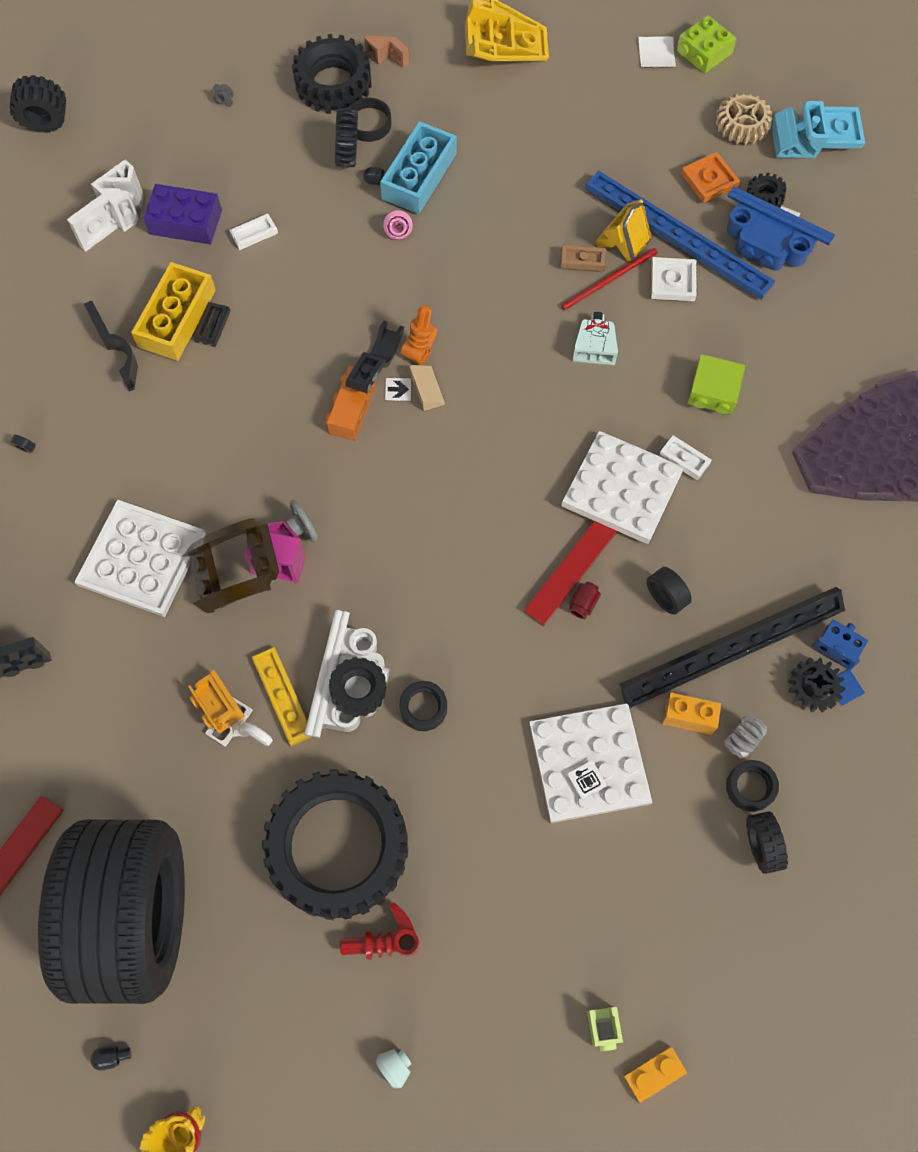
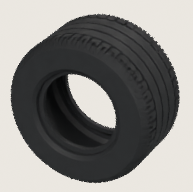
M85 819L75 822L62 833L56 842L47 865L40 898L38 952L44 982L49 991L60 1001L69 1004H146L153 1002L167 989L175 970L181 942L185 902V873L182 847L178 834L166 822L161 820Z

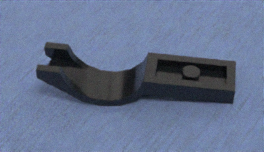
M92 300L84 303L107 350H119L127 354V360L119 370V373L129 392L135 390L138 365L130 345L124 338L116 334H109Z
M383 320L370 354L363 352L346 379V387L364 393L369 392L383 367H388L392 362L403 335L404 326H399L395 332L386 329L388 322Z

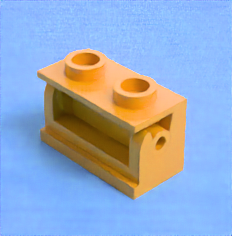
M215 670L211 671L209 675L194 685L196 690L190 685L188 686L193 694L189 698L197 710L202 708L205 714L201 717L209 729L214 727L220 734L245 717Z
M670 693V698L665 701L662 725L712 735L718 728L721 703Z

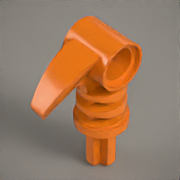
M429 305L419 306L417 318L413 319L410 323L409 338L401 349V355L418 365H423L428 359L438 332L437 328L430 322L432 311Z

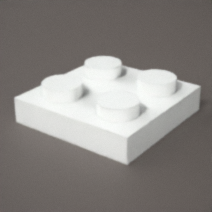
M653 257L651 262V299L695 301L696 260Z

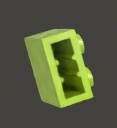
M707 15L680 35L676 51L705 74L733 54L737 38Z
M701 354L696 366L687 404L700 409L714 410L720 414L732 415L738 401L746 365Z

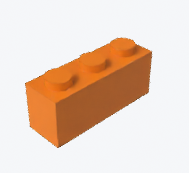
M349 365L347 372L341 376V387L339 392L334 394V406L332 411H328L325 424L328 425L329 434L355 441L374 392L376 380L368 393L346 387V379L354 366Z

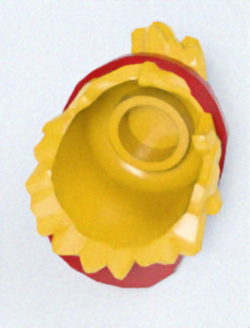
M192 1106L188 1112H173L163 1119L155 1121V1124L149 1127V1131L143 1134L139 1149L142 1152H195L200 1146L201 1129L205 1122V1116H201V1108L199 1106Z

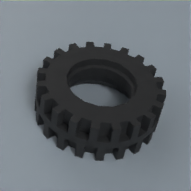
M328 34L326 39L317 36L316 41L313 43L310 40L306 41V48L299 47V55H294L293 57L294 64H292L296 92H298L300 100L305 99L307 107L314 105L315 111L320 112L322 108L326 109V114H331L332 110L349 107L354 101L363 98L362 96L368 97L369 88L372 86L370 60L367 51L363 52L361 44L356 46L355 40L352 38L346 41L344 35L333 38L332 34ZM328 68H341L351 74L349 80L336 85L319 84L314 80L319 72Z

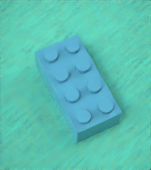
M419 121L380 181L382 199L420 214L457 154V136Z

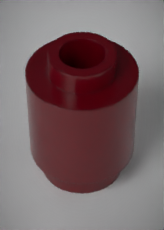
M588 581L580 583L569 602L570 608L568 611L580 619H586L588 615H591L601 596V593L598 591L599 587Z

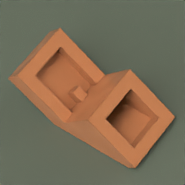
M370 35L364 37L365 51L377 64L391 56L403 68L409 65V48L398 38Z

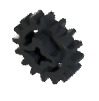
M808 658L806 664L801 661L798 663L797 668L790 672L793 676L788 679V683L793 684V686L788 691L789 693L796 694L793 699L794 702L802 701V709L808 705L811 712L819 708L822 713L827 710V707L830 709L835 707L836 702L843 698L839 693L845 691V687L841 686L840 683L845 679L844 677H837L836 674L840 671L839 668L834 670L830 668L832 662L829 661L824 665L822 658H819L815 663L812 658ZM812 670L810 675L802 676L803 673ZM830 694L829 698L821 700L823 695Z

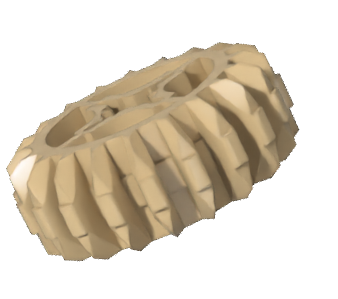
M742 92L739 96L734 93L732 97L727 96L725 101H722L716 113V126H718V132H722V138L728 137L729 142L732 140L736 141L737 144L743 142L746 146L748 142L754 144L756 140L761 141L766 136L772 124L773 112L770 111V105L765 104V100H759V95L753 97L751 93L745 95Z

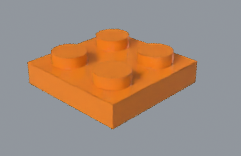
M718 152L682 167L681 175L703 203L731 191L734 186L739 187L740 180Z

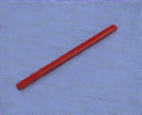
M653 248L561 305L564 311L653 257L658 253L657 249Z

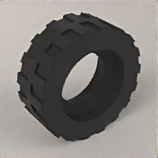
M353 657L338 664L331 673V679H329L331 701L333 705H336L337 710L344 712L347 716L364 717L368 716L371 712L374 713L383 704V699L386 696L385 674L382 673L381 667L377 666L374 661H369L363 657ZM362 676L369 681L371 688L366 696L353 698L346 693L345 684L351 677Z
M770 811L748 815L746 819L747 835L759 870L763 874L787 869V848L776 817Z

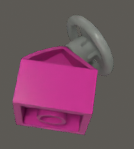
M292 500L289 505L294 516L285 522L269 523L268 527L280 571L277 579L299 583L305 554L298 536L305 533L308 539L315 543L318 541V535L303 508L297 501ZM247 544L244 557L251 573L256 575L250 548Z

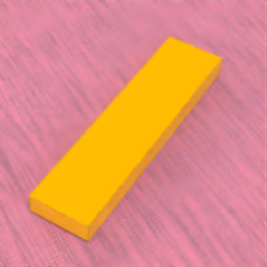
M275 647L252 656L290 746L311 738V736L304 735L307 718Z

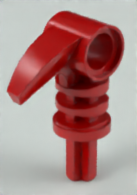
M393 903L390 907L398 923L396 931H388L387 936H382L381 932H378V935L372 937L371 931H366L365 937L343 938L340 940V953L343 956L366 954L367 960H371L373 954L378 953L379 958L382 957L383 953H388V957H392V952H399L402 956L409 957L418 951L420 941L407 914L396 903ZM406 935L412 936L415 940L414 947L409 951L402 950L399 945L401 938Z

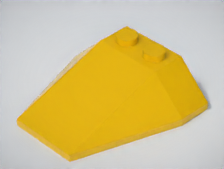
M470 0L465 21L467 56L487 61L548 60L547 27L498 0Z

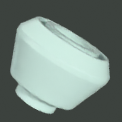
M392 1049L377 1056L376 1064L386 1080L393 1088H402L411 1073L408 1067L412 1064L404 1051L397 1052L395 1049Z

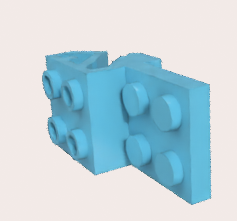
M807 101L803 103L802 107L803 119L792 106L776 113L772 118L771 128L776 158H816L822 148L862 149L865 145L859 107H824L823 101Z

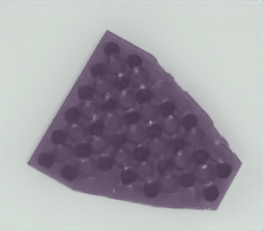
M918 370L880 380L873 388L863 392L857 399L851 403L848 402L828 416L816 430L812 431L803 442H800L794 448L792 454L810 493L866 501L918 502Z

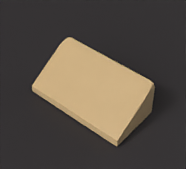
M423 365L409 366L410 375L423 411L445 405L432 367Z

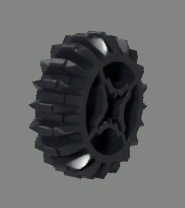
M339 108L336 114L335 164L342 168L354 167L356 165L358 112L356 109Z

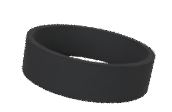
M371 97L361 98L354 101L348 107L357 111L365 108H374L382 111L388 117L386 124L377 130L361 131L357 129L358 140L373 142L384 138L389 133L392 126L391 111L382 100Z

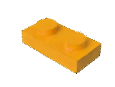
M670 1046L625 1074L624 1078L638 1103H641L687 1072L674 1049Z

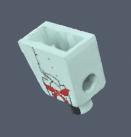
M593 312L591 320H582L575 344L573 361L615 365L618 348L614 323L604 321V314L602 312Z

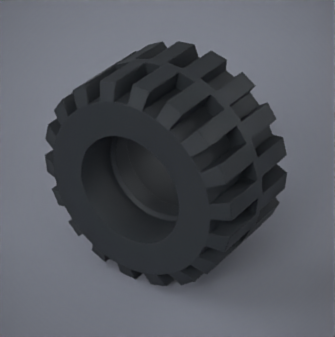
M30 75V77L22 76V79H16L12 85L9 106L10 114L16 122H19V125L27 127L28 130H35L40 133L41 131L49 133L50 130L56 131L57 128L62 127L65 119V92L61 90L58 84H54V81L47 80L45 77H36V75Z

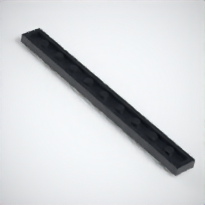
M838 587L831 588L620 683L619 686L624 703L628 704L630 709L845 611L842 590Z

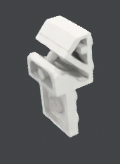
M127 160L114 166V168L94 181L91 185L97 198L67 219L80 247L85 252L120 227L125 232L138 222L139 217L136 210H142L144 194L134 167Z

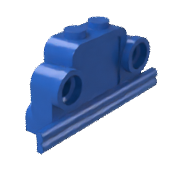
M735 186L728 195V198L739 202L737 207L732 209L727 225L728 234L731 237L738 238L735 246L736 252L765 268L777 271L783 267L785 262L791 266H801L806 262L818 241L829 246L835 234Z

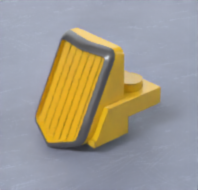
M642 199L626 204L595 241L599 248L608 246L611 248L616 245L629 262L635 260L645 249L652 235Z

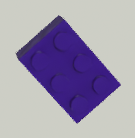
M155 184L143 220L149 235L211 245L222 208L217 193Z

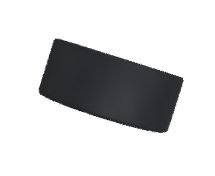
M661 567L647 578V587L653 599L669 614L676 615L691 603L690 590L674 570L668 567Z
M418 681L410 684L400 697L399 708L402 719L410 728L417 731H430L437 728L447 715V699L444 691L430 681ZM420 692L432 694L438 702L436 715L428 720L414 718L409 711V702L415 694Z
M748 760L741 762L730 772L726 781V791L729 799L736 807L744 811L756 812L765 809L775 801L779 792V781L776 773L769 765L761 761ZM747 771L759 773L767 783L765 797L758 801H750L744 798L737 787L741 774Z

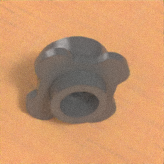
M215 84L213 86L215 91L214 101L218 104H226L228 107L232 106L233 90L226 84Z

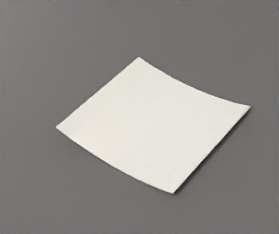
M673 36L639 37L641 67H676Z

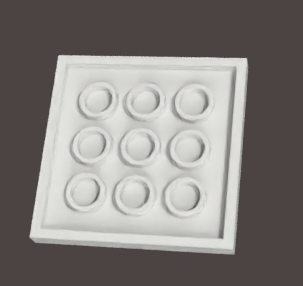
M599 431L561 506L649 544L683 472V468L672 461Z
M117 499L74 583L87 590L165 617L191 565L190 556H182L191 544L203 538L206 533L204 529Z
M628 704L529 722L550 823L652 804ZM593 760L607 786L581 799L567 773Z

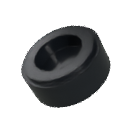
M16 434L13 435L10 441L11 445L27 453H32L36 447V444Z

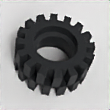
M760 173L758 177L755 175L748 183L747 193L781 208L787 190L785 181L782 182L783 178L779 177L777 179L776 174L769 176L770 173H766V176H763V173ZM767 191L772 193V195H763L759 192Z

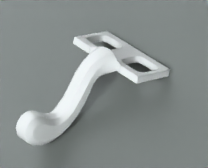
M234 697L235 702L246 709L245 717L229 727L230 733L224 740H219L212 735L215 730L214 727L208 729L205 733L224 747L236 736H251L265 746H269L273 741L271 736L252 723L246 722V719L253 710Z

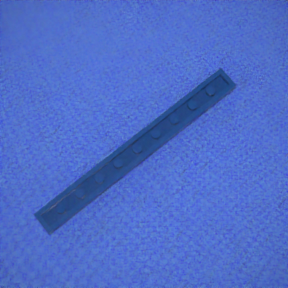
M598 170L586 183L585 189L619 211L627 203L642 199L652 232L758 299L762 300L773 287L775 280Z

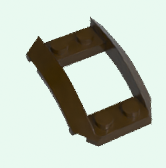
M254 518L226 526L206 535L191 544L182 556H190L191 568L194 571L197 583L196 589L200 596V600L193 604L208 614L246 597L270 591L271 581L276 580L280 572L268 524L262 521H254ZM246 533L247 544L250 548L253 568L257 578L221 589L211 548Z

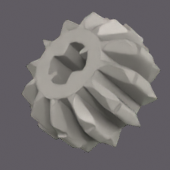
M748 714L732 729L726 737L724 745L734 755L744 758L758 746L759 742L766 735L767 727L758 717Z

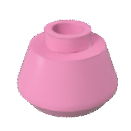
M400 210L387 214L383 222L385 233L390 238L396 240L406 238L411 233L413 227L411 217L406 212Z

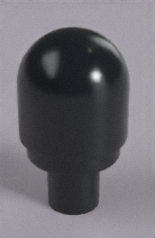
M369 167L364 171L363 177L365 182L370 185H380V181L386 172L379 167Z
M117 1045L99 1047L91 1055V1065L98 1071L113 1069L115 1066H119L120 1061L132 1058L131 1048L118 1049Z

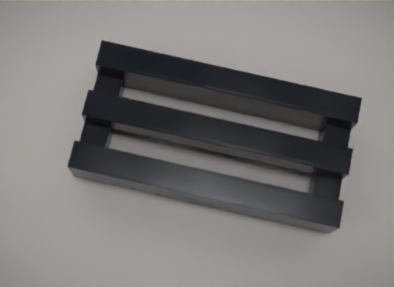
M208 302L193 337L196 343L201 341L204 345L209 343L212 347H216L231 312L230 307ZM213 309H216L205 336H202Z

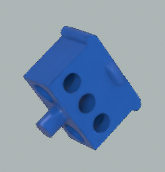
M833 619L826 627L822 636L814 643L813 647L847 669L852 670L860 662L858 658L868 639L854 632L856 628L854 624L848 623L847 626H844Z

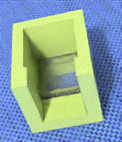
M617 1007L587 1011L592 1045L599 1046L600 1052L617 1049L616 1043L623 1042Z

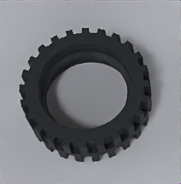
M330 769V774L321 775L320 771L312 773V779L304 782L301 778L296 781L297 787L291 792L286 789L281 794L283 800L278 806L274 804L270 810L273 815L270 822H265L266 839L262 840V849L265 851L266 857L263 859L265 868L268 869L269 878L280 891V894L295 907L311 916L323 917L326 920H334V918L346 920L360 913L364 915L370 912L369 909L376 904H382L389 892H393L397 887L399 877L403 876L405 861L408 858V835L403 815L395 799L389 796L388 791L382 785L379 787L368 776H365V778L360 777L355 771L348 770V774L339 773L338 769ZM330 800H347L365 808L377 822L381 833L380 857L373 871L359 884L344 890L321 889L309 883L296 868L292 856L293 834L301 818L311 808Z

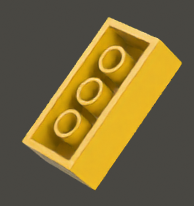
M170 262L131 332L137 347L179 361L204 314L208 302L211 301L216 292L211 275Z

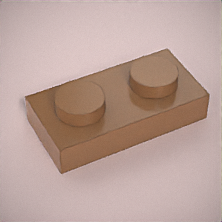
M563 245L561 268L604 271L606 248Z

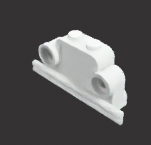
M335 610L304 733L306 736L320 738L321 731L325 728L351 732L360 724V716L345 715L344 712L337 710L336 705H333L331 701L329 679H331V673L338 664L353 657L367 658V660H372L377 666L381 667L382 673L385 674L386 683L388 681L390 669L385 668L383 657L376 653L377 639L375 634L367 628L357 630L347 628L349 612ZM362 676L351 677L345 684L346 693L353 698L366 696L371 688L369 681ZM371 712V713L368 714V716H364V717H370V716L374 715L375 712H374V713Z

